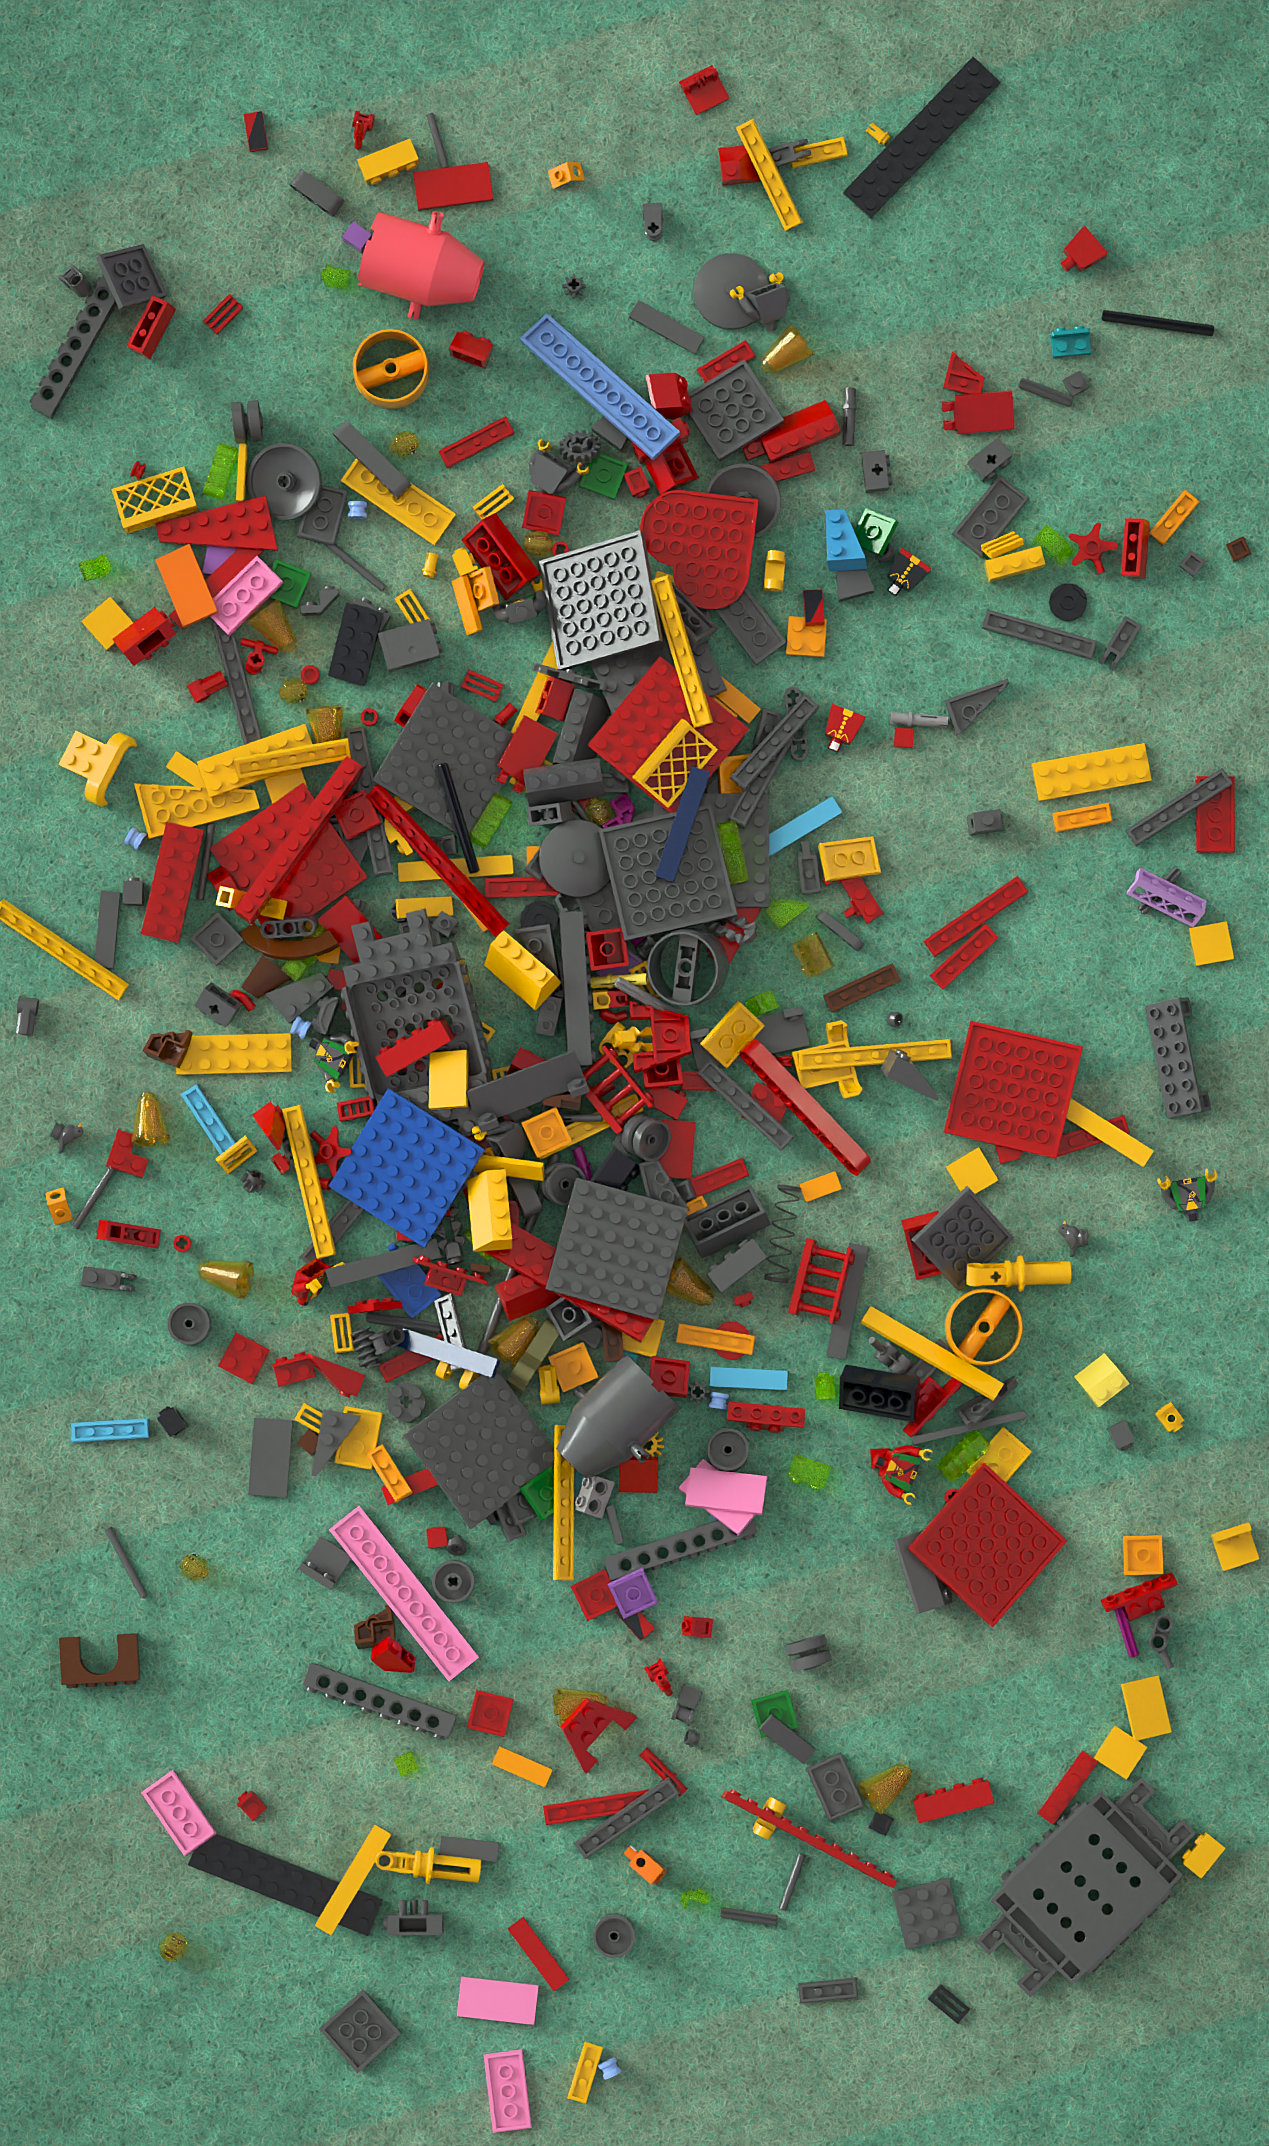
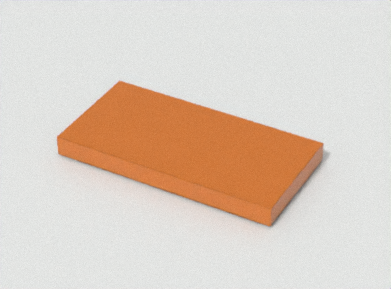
M190 544L155 559L184 628L219 613Z

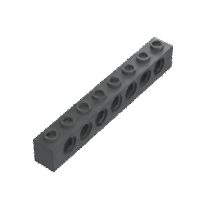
M104 275L96 280L93 294L90 293L86 298L85 304L87 305L83 311H79L76 317L77 323L74 327H70L67 333L68 339L65 344L62 343L57 351L58 357L56 360L53 359L48 367V370H50L48 375L43 376L39 383V391L34 393L30 399L31 408L51 420L54 418L117 305ZM101 293L109 294L106 300L99 299ZM93 309L100 310L99 315L96 317L90 316V312ZM88 325L90 326V331L82 333L81 328ZM80 342L81 347L78 350H73L71 348L73 343ZM69 358L72 360L71 365L63 366L62 362ZM56 375L63 376L60 383L53 382V378ZM51 391L54 393L53 397L49 400L44 399V394Z
M752 1519L738 1536L733 1534L728 1527L718 1520L603 1559L610 1580H617L640 1568L644 1570L651 1567L653 1571L662 1568V1563L670 1561V1564L680 1562L681 1557L687 1555L689 1558L699 1556V1551L705 1549L707 1553L717 1550V1545L725 1543V1546L737 1543L736 1539L742 1537L744 1540L754 1538V1533H757L754 1519ZM716 1529H720L723 1532V1538L719 1541L714 1540L712 1537V1533ZM698 1535L705 1538L704 1545L700 1547L694 1544V1538ZM679 1541H683L687 1545V1549L682 1553L678 1552L675 1548ZM661 1547L668 1550V1556L664 1559L659 1558L657 1555V1551ZM643 1553L650 1556L649 1563L645 1565L639 1562V1556ZM624 1559H628L632 1563V1567L627 1571L620 1567V1563Z
M313 1662L310 1663L303 1682L306 1690L317 1693V1690L324 1692V1697L335 1700V1697L343 1699V1704L352 1707L353 1704L361 1706L360 1710L368 1713H371L372 1710L379 1713V1717L387 1720L390 1717L397 1719L396 1723L403 1726H408L409 1723L415 1726V1730L426 1733V1730L433 1732L434 1737L444 1740V1737H449L457 1716ZM326 1676L329 1678L330 1684L328 1687L320 1685L319 1680L321 1677ZM340 1683H345L348 1686L347 1693L341 1694L338 1692L337 1687ZM357 1690H364L366 1692L365 1700L360 1701L356 1698ZM380 1696L384 1699L385 1703L382 1707L375 1706V1697ZM394 1703L402 1705L403 1710L401 1713L396 1714L392 1711ZM412 1710H418L421 1713L419 1720L411 1719L410 1712ZM431 1716L437 1717L439 1725L431 1727L428 1719Z

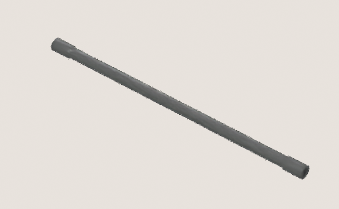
M555 1153L549 1156L545 1167L550 1163L559 1162L561 1155ZM538 1187L536 1194L542 1205L544 1197ZM539 1213L527 1217L523 1230L530 1234L532 1233ZM508 1267L504 1281L514 1278L517 1271ZM499 1296L477 1350L478 1353L484 1355L487 1354L503 1311Z

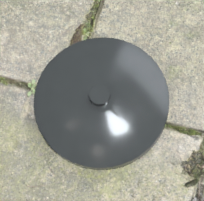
M735 253L716 256L705 263L696 276L693 289L696 307L703 318L716 327L729 330L744 328L754 323L755 320L742 308L739 298L734 299L731 297L730 291L733 289L736 294H739L736 287L741 286L744 289L743 296H746L747 292L769 285L768 279L763 269L747 256Z
M277 443L264 448L252 461L247 476L248 491L251 499L267 497L272 518L279 520L295 519L309 512L316 504L321 493L322 475L317 461L306 449L291 443Z
M750 463L729 465L720 470L707 487L706 493L759 499L754 538L767 532L775 523L780 513L781 494L774 478L757 465Z
M571 820L556 826L547 834L540 848L539 865L543 877L553 889L567 896L583 897L599 891L608 883L610 877L599 835V829L602 828L588 821Z

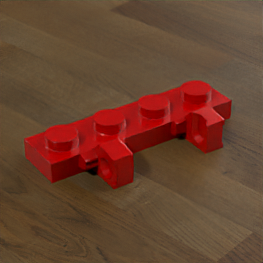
M861 877L835 880L838 884L841 883L852 900L850 901L852 906L843 911L846 919L854 914L857 917L862 915L868 924L883 914ZM823 878V880H822L826 886L829 885L830 883L834 882V881H828V882H826V881H825V878Z

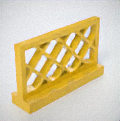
M185 467L112 489L126 534L154 526L158 522L199 512ZM183 473L184 479L180 485L172 481L175 475ZM163 480L167 482L163 490L153 487L156 481ZM170 484L178 487L174 496L166 493ZM144 485L148 487L144 496L136 493L139 486ZM151 490L160 493L156 502L147 498ZM181 490L188 492L190 496L189 499L183 501L177 497ZM126 491L130 495L126 502L118 498L117 493ZM133 495L142 499L138 507L129 504ZM163 495L172 499L167 506L159 504ZM145 501L154 505L151 511L145 512L141 510ZM127 507L135 510L132 517L125 519L123 513Z
M681 719L632 778L669 808L686 786L688 780L687 773H690V771H687L686 760L697 759V768L702 769L718 749L697 732L686 720ZM690 730L695 735V743L685 744L684 736ZM696 745V757H686L685 746ZM699 745H707L711 749L707 756H699ZM675 747H682L683 758L672 759V750ZM683 760L684 771L673 772V761ZM670 761V772L660 773L659 765L662 762ZM674 774H684L685 782L682 785L674 786ZM671 775V786L661 787L660 776ZM650 776H657L658 787L650 788L645 782ZM672 788V797L666 802L662 798L661 789Z

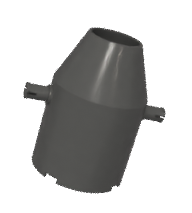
M625 1354L588 1392L582 1385L576 1387L580 1393L574 1388L573 1395L579 1401L572 1409L556 1449L586 1479L623 1464L633 1456L640 1463H644L646 1460L642 1455L649 1459L650 1454L644 1450L643 1446L681 1408L663 1390L658 1392L651 1385L654 1381Z

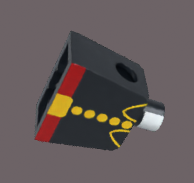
M901 548L887 576L888 579L893 581L887 589L888 592L897 596L903 588L909 593L929 574L931 568L904 548Z

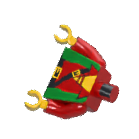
M315 1258L297 1270L291 1293L298 1298V1304L306 1306L311 1299L321 1293L327 1280L325 1269L340 1266L344 1263L341 1262L335 1266H329Z
M904 1445L896 1447L893 1451L888 1450L885 1457L877 1454L873 1459V1465L880 1468L878 1476L882 1478V1484L888 1493L900 1500L904 1499L907 1505L912 1506L910 1502H907V1498L910 1496L916 1499L914 1494L909 1493L922 1458L927 1461L932 1460L926 1458L925 1453L933 1451L931 1449L922 1450L919 1447Z

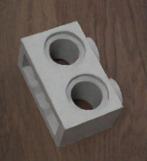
M595 1475L587 1479L584 1478L574 1509L602 1519L615 1482Z

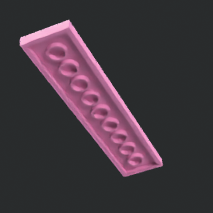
M360 1505L329 1529L448 1681L479 1658Z

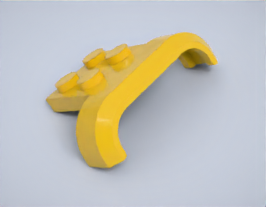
M75 731L58 765L87 778L88 781L85 787L86 800L99 807H103L108 804L105 800V791L127 749L132 746L137 747L136 739L119 732L114 734L107 744H103Z
M842 1020L827 1023L826 1034L828 1044L799 1051L850 1047L847 1037V1024ZM799 1051L792 1052L798 1082L804 1089L838 1082L839 1090L844 1099L858 1096L861 1093L862 1087L859 1085L855 1067L799 1071Z

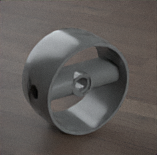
M683 928L666 934L654 945L647 962L648 978L655 992L667 1002L680 1006L697 1005L714 997L723 987L729 971L728 956L722 943L711 933L698 928ZM680 934L674 988L672 991L666 984L661 972V955L666 944L674 936ZM702 941L712 952L716 965V975L710 990L702 998L694 999L696 976L700 969L698 960ZM686 962L691 965L690 972L685 969Z

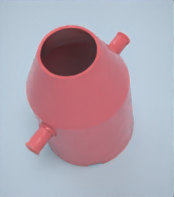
M433 211L430 225L426 226L378 212L371 227V230L374 231L372 239H367L358 274V280L361 282L358 283V286L410 301L411 304L407 316L411 319L414 314V320L419 319L422 305L438 306L474 301L481 282L485 261L449 232L440 229L444 218L443 213L440 212L437 218L438 211Z

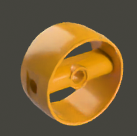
M394 329L375 332L361 343L355 353L353 376L356 386L366 400L378 407L399 409L410 405L421 396L429 380L430 368L427 354L423 346L406 332ZM390 339L401 340L416 349V351L396 358H388L382 363L358 371L359 363L364 353L380 341ZM393 365L396 367V371L388 373L386 368ZM424 370L419 385L414 391L402 398L382 399L367 391L368 389Z
M976 1289L963 1294L952 1304L945 1320V1335L952 1351L959 1358L977 1366L995 1365L1009 1358L1019 1346L1023 1334V1320L1018 1307L1007 1295L993 1289ZM987 1293L994 1295L960 1345L956 1347L951 1336L950 1323L952 1314L958 1304L973 1294ZM1011 1308L1017 1321V1335L1010 1350L994 1361L981 1362L973 1360L1005 1313ZM981 1322H986L989 1325V1330L986 1333H982L979 1330Z

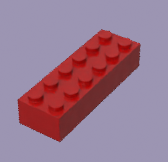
M166 822L141 934L180 942L205 830Z

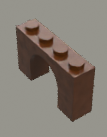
M138 1633L117 1635L118 1660L114 1668L105 1674L93 1673L84 1666L81 1658L80 1637L59 1638L61 1685H66V1688H78V1684L86 1683V1687H96L97 1683L105 1682V1686L117 1685L118 1681H124V1685L136 1684V1680L141 1679Z

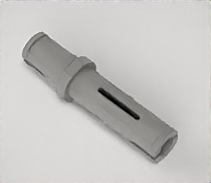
M910 711L908 713L891 712L890 724H904L907 727L918 725L947 728L948 716L912 714Z

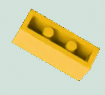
M411 139L357 159L366 184L371 183V185L380 183L381 179L387 176L389 178L399 175V171L404 169L406 171L415 169L417 164H419V159Z
M1041 546L986 560L984 567L990 583L1044 568L1045 560Z

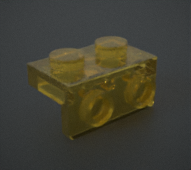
M818 932L792 944L793 953L799 958L802 964V971L808 978L817 976L834 967Z

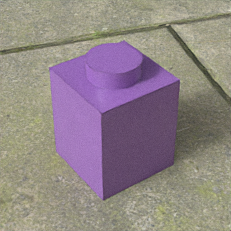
M352 222L342 238L344 242L362 254L367 239L371 240L372 234L355 222Z

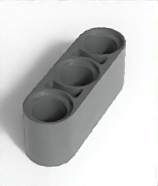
M300 169L289 184L295 191L331 217L336 214L345 202L340 196L302 169Z
M310 915L284 917L283 920L270 918L262 924L260 931L266 938L308 936L318 928V921L314 916ZM305 921L312 923L313 928L311 930L304 927ZM285 923H291L294 930L288 931L285 928ZM266 925H273L275 932H268Z
M506 1176L507 1184L524 1218L543 1211L541 1202L530 1179Z

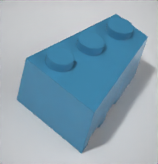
M845 509L825 510L829 572L867 569L866 558Z

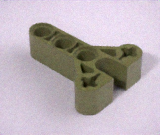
M548 1318L507 1380L510 1388L521 1395L560 1335L554 1323Z

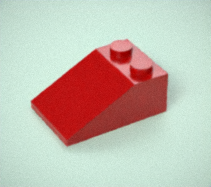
M938 1211L901 1220L916 1280L942 1274L911 1240L939 1213Z

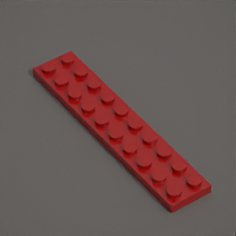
M511 1223L512 1249L483 1252L546 1288L556 1248ZM555 1293L640 1343L654 1321Z

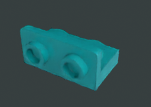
M1077 326L1073 328L1074 330H1066V328L1055 329L1050 335L1053 358L1091 354L1090 328L1085 329V326Z

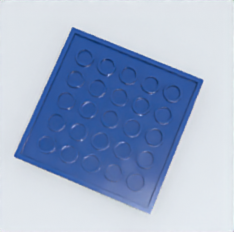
M388 1088L351 1148L352 1153L346 1156L329 1187L426 1248L486 1149Z

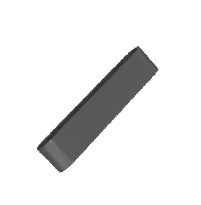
M347 420L332 433L397 499L412 486Z

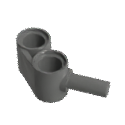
M875 1337L869 1338V1343L876 1349L873 1356L885 1366H888L892 1372L905 1375L912 1367L913 1363L903 1354H899V1351L889 1342L885 1341L881 1344Z
M1159 1615L1154 1621L1148 1644L1151 1649L1159 1653L1168 1670L1174 1667L1166 1651L1167 1640L1173 1627V1621L1167 1615ZM1162 1618L1168 1620L1169 1624L1166 1629L1159 1627V1621ZM1155 1637H1161L1163 1642L1160 1647H1154L1152 1642Z

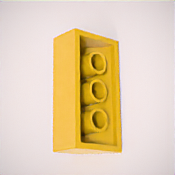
M504 930L490 944L484 966L535 1011L561 984V981Z
M505 1169L484 1171L467 1180L473 1252L512 1249Z

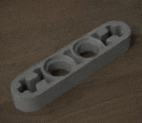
M796 687L788 688L784 694L786 715L794 707L788 708V704L792 705V699L788 698L787 695H790L791 691L798 694V697L795 698V704L802 698L801 691ZM805 725L800 729L803 732V736L800 739L794 738L793 740L795 743L804 741V744H801V750L805 751V753L802 754L801 758L794 754L797 751V744L793 745L792 742L790 745L792 758L799 762L804 761L808 756Z

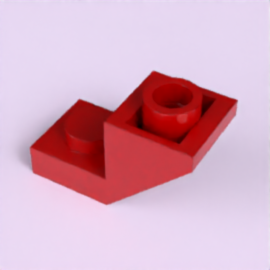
M220 866L206 874L217 893H219L220 886L238 890L224 867Z

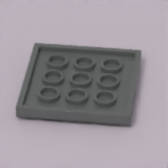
M742 360L688 393L691 398L690 405L692 410L688 414L719 462L784 423L783 417L745 360Z
M966 1186L911 1240L959 1291L966 1285L967 1264L988 1263L1014 1237L974 1192Z

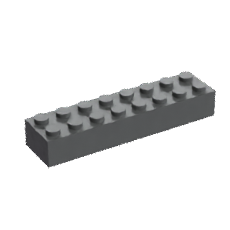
M583 911L560 912L558 922L561 961H563L562 978L564 979L563 996L565 1000H563L566 1053L574 1050L580 1067L588 1068L595 1061V1050H591V1044L594 1042V1031H590V1025L593 1023V1013L589 1012V1006L592 1004L591 992H588L587 988L591 985L590 973L586 972V967L590 965L589 954H585V948L588 947L587 938L584 935V929L587 927V916H583Z

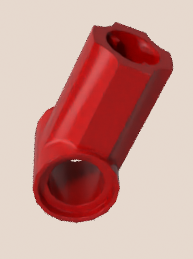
M220 670L204 679L201 678L187 685V688L195 703H200L208 699L211 694L227 687L228 684Z

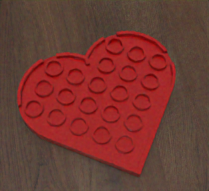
M672 490L661 494L646 507L641 518L640 530L644 532L647 551L660 563L673 567L676 587L696 607L709 610L721 609L734 603L745 591L750 575L759 499Z

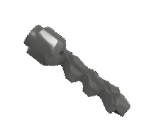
M736 916L722 919L736 927L742 928L745 934L744 937L720 925L721 920L704 924L709 932L716 931L718 936H726L730 942L737 941L739 946L752 942L757 936V924L755 922L748 924L744 917L738 919Z
M450 1207V1220L455 1241L447 1243L442 1222L435 1233L443 1238L437 1244L445 1252L448 1264L456 1265L464 1262L462 1247L465 1238L464 1236L457 1235L462 1227L460 1221L454 1220L458 1214V1208Z

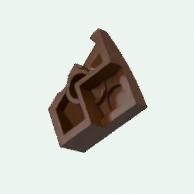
M262 955L241 988L259 999L271 990L292 980L293 976Z
M185 1030V1033L177 1034L175 1032L151 1034L142 1051L152 1059L180 1068L188 1051L193 1033L190 1030Z
M571 1095L550 1097L543 1100V1105L580 1111L582 1095L573 1099Z
M386 1605V1609L378 1614L370 1615L366 1621H361L354 1625L355 1645L358 1649L372 1648L388 1636L396 1641L393 1610L389 1605Z

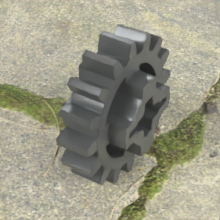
M576 430L575 434L569 432L568 437L563 436V441H560V455H562L563 460L567 459V463L574 461L575 465L578 462L585 465V461L592 463V458L597 459V454L601 453L598 436L593 437L592 432L586 434L585 430L582 433Z

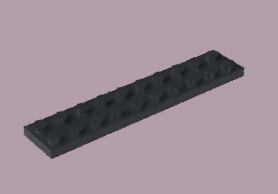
M972 57L844 190L843 194L871 219L1001 82L978 60Z
M218 1834L195 1849L188 1863L191 1867L318 1917L321 1916L340 1884L338 1881ZM358 1890L338 1925L369 1936L383 1899Z

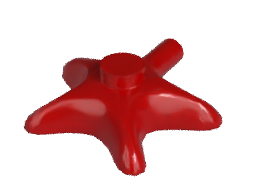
M1096 523L1091 532L1086 536L1068 535L1070 540L1079 545V551L1073 558L1072 565L1076 566L1080 562L1089 559L1094 563L1098 574L1105 572L1100 558L1101 554L1118 547V544L1115 542L1103 541L1099 538L1100 523Z
M336 1126L332 1127L327 1139L321 1137L316 1131L310 1134V1137L319 1145V1151L314 1157L315 1164L327 1163L332 1177L338 1171L340 1158L352 1153L351 1149L341 1147L339 1143V1130Z

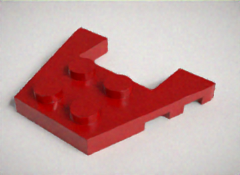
M633 1001L629 1002L630 1020H651L653 1053L633 1054L634 1073L691 1054L689 1018L687 1015L668 1010L661 1011L649 1005H638L637 1002Z
M585 1698L560 1727L581 1769L587 1774L598 1760L586 1749L613 1720L626 1730L637 1717L632 1712H625L619 1708H613L604 1703Z

